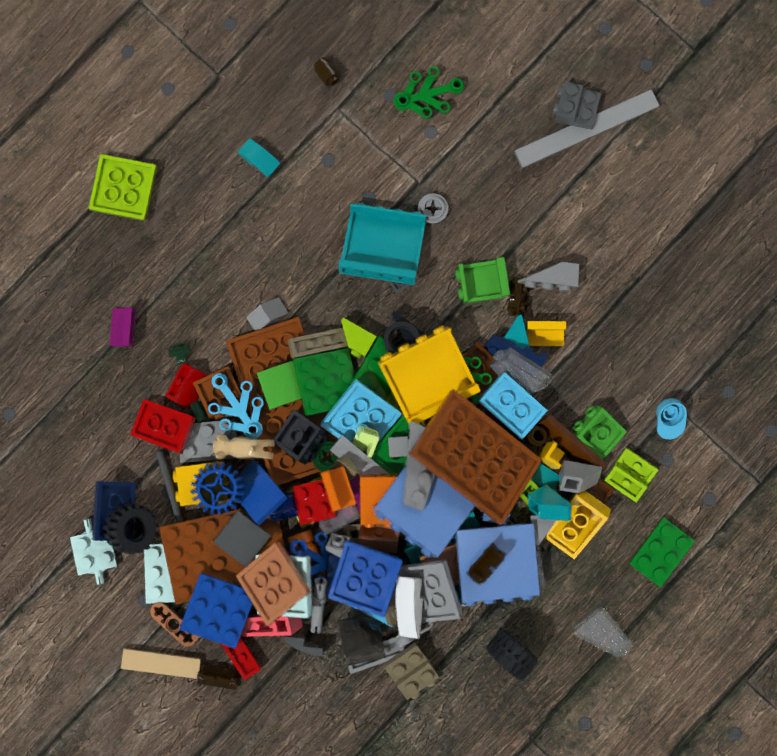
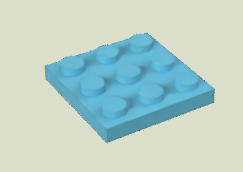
M355 379L320 425L337 438L343 435L351 443L359 425L377 430L380 437L379 443L401 416L402 412Z

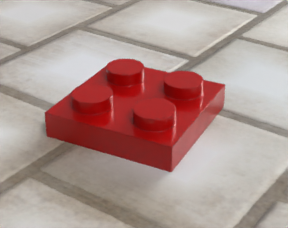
M323 479L292 487L300 525L338 517L337 511L333 512Z

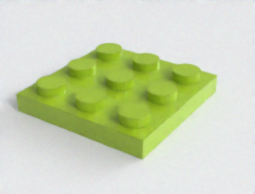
M100 154L88 209L90 211L146 221L157 165Z

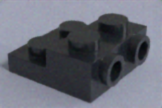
M293 410L273 440L277 446L297 461L306 465L314 460L316 449L325 444L327 432L296 410Z

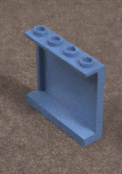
M405 466L376 506H373L371 509L375 511L374 515L382 521H388L391 524L390 528L395 532H402L410 544L414 546L417 544L421 547V552L429 558L431 556L438 557L475 505L436 475L434 476L423 511L403 505L404 481L406 478Z
M523 523L458 529L453 538H456L461 598H458V600L464 603L465 606L476 605L477 601H484V604L496 603L495 600L503 599V602H512L517 597H522V600L534 599V596L540 595L534 524ZM494 543L498 550H502L506 554L505 560L497 569L490 566L488 569L493 572L485 583L479 585L469 577L467 572L470 570L471 565L476 563L482 556L484 550Z

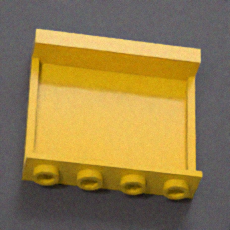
M439 326L433 330V334L429 336L424 334L416 338L415 343L411 345L408 343L398 348L399 351L393 354L391 352L386 353L378 361L408 424L409 422L418 424L433 416L452 389L456 390L464 398H468L481 391L464 361L450 332L452 331L450 327Z

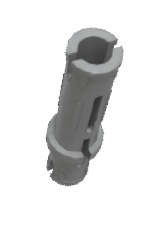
M321 578L315 579L314 593L312 594L313 609L310 631L315 633V627H317V634L323 630L324 606L327 601V580L325 578H322L321 585Z

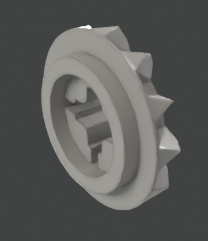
M427 194L420 200L418 212L426 215V222L431 224L438 223L446 217L448 204L439 194ZM432 201H434L435 208H438L434 216L427 209L431 207Z

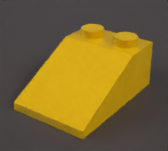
M587 491L574 493L568 501L572 506V519L569 521L556 520L544 537L573 559L579 555L608 520L611 512L608 506Z

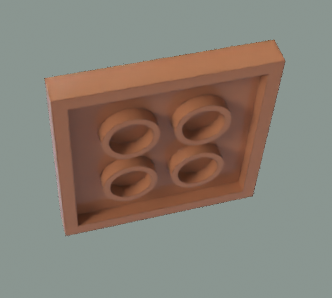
M280 542L270 546L236 576L266 626L273 624L311 593V590Z

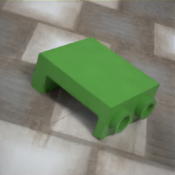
M504 257L480 263L458 264V269H455L456 281L460 280L461 288H458L459 300L463 299V304L508 298L510 296Z

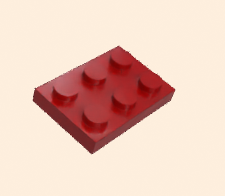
M143 399L130 435L183 454L196 417Z

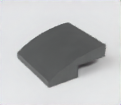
M237 510L213 542L243 566L247 567L269 539L270 535Z

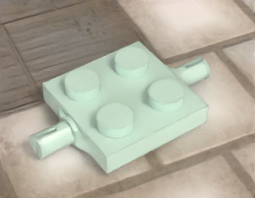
M83 520L86 532L70 537L78 575L95 574L97 585L105 583L103 571L118 566L115 550L106 541L92 540V520Z

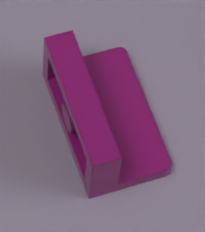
M113 308L110 346L133 348L136 310L134 308Z

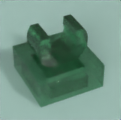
M190 343L170 345L168 349L169 356H176L178 365L186 363V354H189L191 350Z
M201 400L190 404L191 408L186 410V414L194 412L195 422L209 419Z

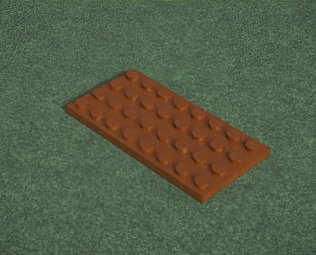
M299 317L226 341L240 386L244 381H250L253 385L247 404L250 417L254 408L252 400L255 397H261L264 400L259 415V422L262 425L263 431L257 439L273 440L293 410H296L327 432L326 441L337 442L339 438L320 425L329 411L305 416L302 399L270 410L257 376L258 372L293 361L287 340L305 336ZM244 383L243 388L249 390L250 384ZM256 399L254 404L260 406L261 400ZM275 443L272 447H263L264 452L274 453L273 459H264L269 476L277 486L320 472L313 464V461L304 465ZM322 450L324 458L321 463L328 460L333 464L331 459L333 453H326Z

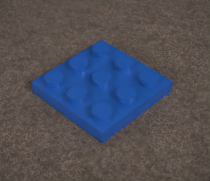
M346 540L328 598L384 618L403 559Z
M200 572L179 630L236 648L251 609L252 601L242 586Z

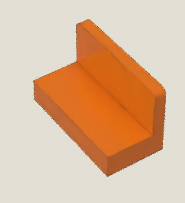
M344 467L321 473L333 512L356 504Z

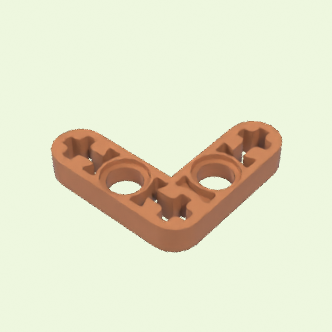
M158 602L151 607L150 614L153 619L182 645L192 646L200 638V636L192 634L191 638L193 641H185V634L182 632L180 635L177 634L180 631L179 627L183 618L168 604ZM162 606L164 608L162 612L166 616L170 613L171 616L164 622L165 616L163 614L157 615L156 607L160 608ZM174 618L179 621L178 629L170 628L169 621Z

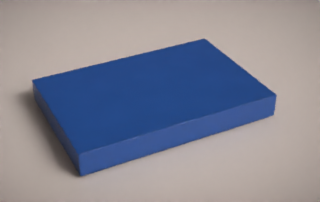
M256 460L236 477L242 476L243 479L238 481V484H244V487L238 490L243 491L244 495H237V497L242 500L240 502L241 505L258 525L288 499ZM231 481L227 486L234 489Z

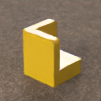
M554 441L547 442L538 457L551 469H560L562 465L559 462L565 453L556 447L557 443Z

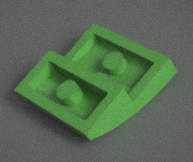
M293 361L257 373L270 410L301 399Z

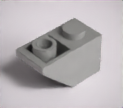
M563 460L559 473V489L574 493H581L598 483L602 467Z

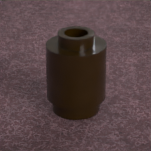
M322 57L315 62V72L325 86H334L339 82L340 73L329 59Z

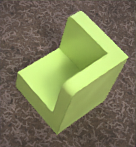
M359 425L352 443L360 450L365 451L367 457L371 458L380 437L377 430Z

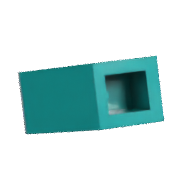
M547 484L528 494L529 509L540 519L562 521L572 519V506L570 502L562 498L556 490L551 489Z

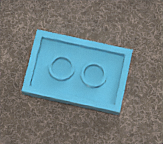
M505 372L501 373L478 400L480 404L521 440L548 411Z

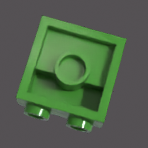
M595 405L586 410V416L582 421H577L573 425L571 433L603 460L627 431L604 408Z

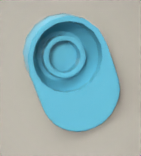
M667 398L661 401L656 408L657 432L664 439L677 438L685 430L687 410L678 399Z

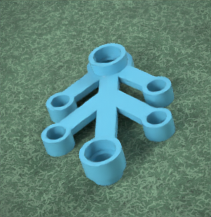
M222 373L214 375L212 385L222 391L232 407L221 406L214 402L209 405L208 411L213 415L220 413L237 416L244 423L231 422L225 418L220 421V428L224 431L229 429L242 431L247 438L251 439L260 437L263 428L259 422V415L264 400L261 397H255L252 400L254 408L251 419L246 413L249 394L253 388L250 381L242 382V393L239 403L227 386V376ZM217 378H221L223 380L222 385H218L216 383ZM244 383L250 384L249 390L243 388ZM256 399L261 400L260 406L254 404ZM212 405H216L218 407L217 412H213L211 410ZM223 421H227L229 423L228 428H224L222 426ZM249 427H256V432L251 433Z

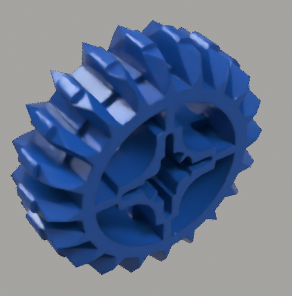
M214 462L213 469H211V466L206 464V472L202 468L199 469L202 476L194 475L198 482H191L192 486H197V489H192L191 493H197L198 495L193 498V501L200 499L201 502L197 504V507L199 508L204 504L203 512H207L208 508H211V515H214L215 509H218V515H222L223 508L226 513H229V505L235 509L237 506L234 501L237 503L242 501L237 495H244L243 491H238L239 488L244 487V484H238V481H241L243 478L242 476L238 478L234 476L238 473V470H235L233 473L230 472L232 465L224 469V462L221 463L220 468H218L217 462ZM218 472L214 483H203L209 474ZM224 474L231 479L234 489L224 484ZM219 482L223 491L216 495L212 486H216ZM202 489L212 494V503L204 497ZM232 494V498L228 502L218 504L220 495Z

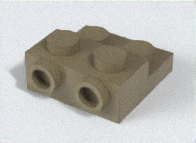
M415 642L383 664L385 670L407 700L417 698L421 694L422 689L426 686H434L439 678L436 670Z

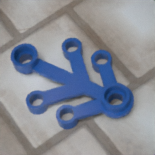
M319 531L314 534V541L319 543L322 556L308 549L306 542L303 540L295 539L290 543V552L292 554L310 556L311 560L319 563L310 567L311 575L328 569V555H330V552L326 550L327 535L324 532ZM319 535H322L321 541H319ZM296 544L299 546L297 550H295ZM319 575L315 576L312 581L313 585L315 586L314 581L316 578H321V585L322 578H325L327 580V575L324 577Z

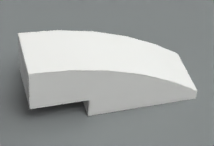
M399 576L397 578L396 614L400 636L420 638L423 598H420L421 578Z

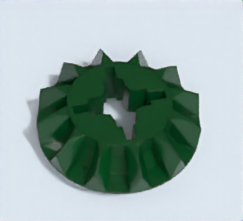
M326 441L324 445L319 446L314 452L313 464L318 470L322 472L329 471L335 462L340 459L333 453L331 456L333 464L328 460L321 463L324 458L322 450L330 453V449L335 443Z

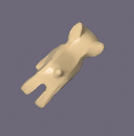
M218 434L217 438L213 440L212 451L216 454L215 458L223 459L227 455L239 459H273L274 456L272 452L263 451V447L274 446V440L251 439L244 436L229 439L223 434Z

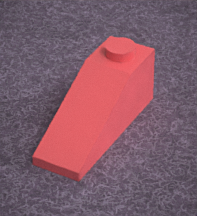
M251 614L246 619L241 636L293 635L303 627L301 617L281 616L273 624L266 626L260 614Z

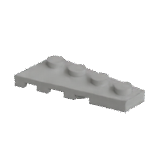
M409 422L408 453L426 427ZM409 454L406 459L403 505L423 511L435 474Z

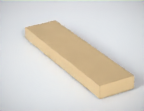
M124 648L121 669L197 679L202 658Z

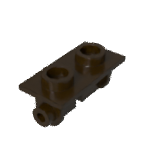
M513 277V281L510 282V295H516V297L508 299L507 312H509V316H516L517 314L522 315L524 318V314L528 309L526 298L530 288L525 287V284L518 283L520 278Z
M492 543L484 550L476 563L471 565L467 574L477 584L485 583L493 573L488 568L492 566L494 569H497L505 560L506 554L502 550H498L495 544Z
M201 664L200 671L197 674V684L236 690L239 672L235 669Z

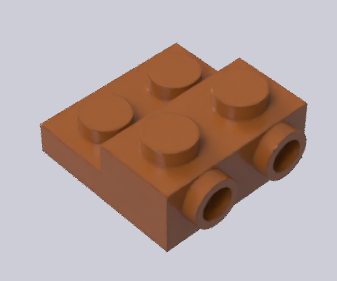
M229 366L193 382L209 418L215 417L218 420L226 416V414L220 413L211 414L208 411L211 403L216 402L221 406L232 407L222 391L212 385V378L218 373L227 376V386L240 403L242 392ZM217 378L216 383L218 385H222L223 380L221 378ZM212 405L211 410L213 412H217L218 407L216 405Z

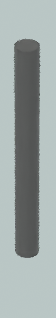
M164 451L157 452L156 455L176 523L183 522V515L179 502L176 501L175 488Z

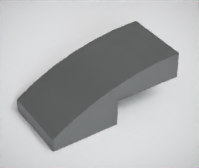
M286 635L284 637L286 643L299 651L322 657L324 645L305 644V636Z

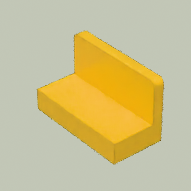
M527 321L525 323V330L529 346H563L566 321Z

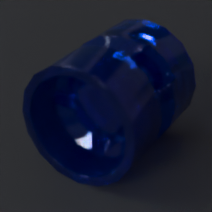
M293 491L284 493L288 499L269 515L272 521H280L287 517L298 516Z

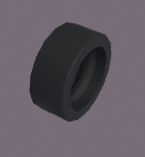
M398 321L391 324L384 334L386 351L388 353L391 352V354L397 352L390 342L391 336L396 330H408L413 336V343H415V339L420 337L418 329L406 321Z

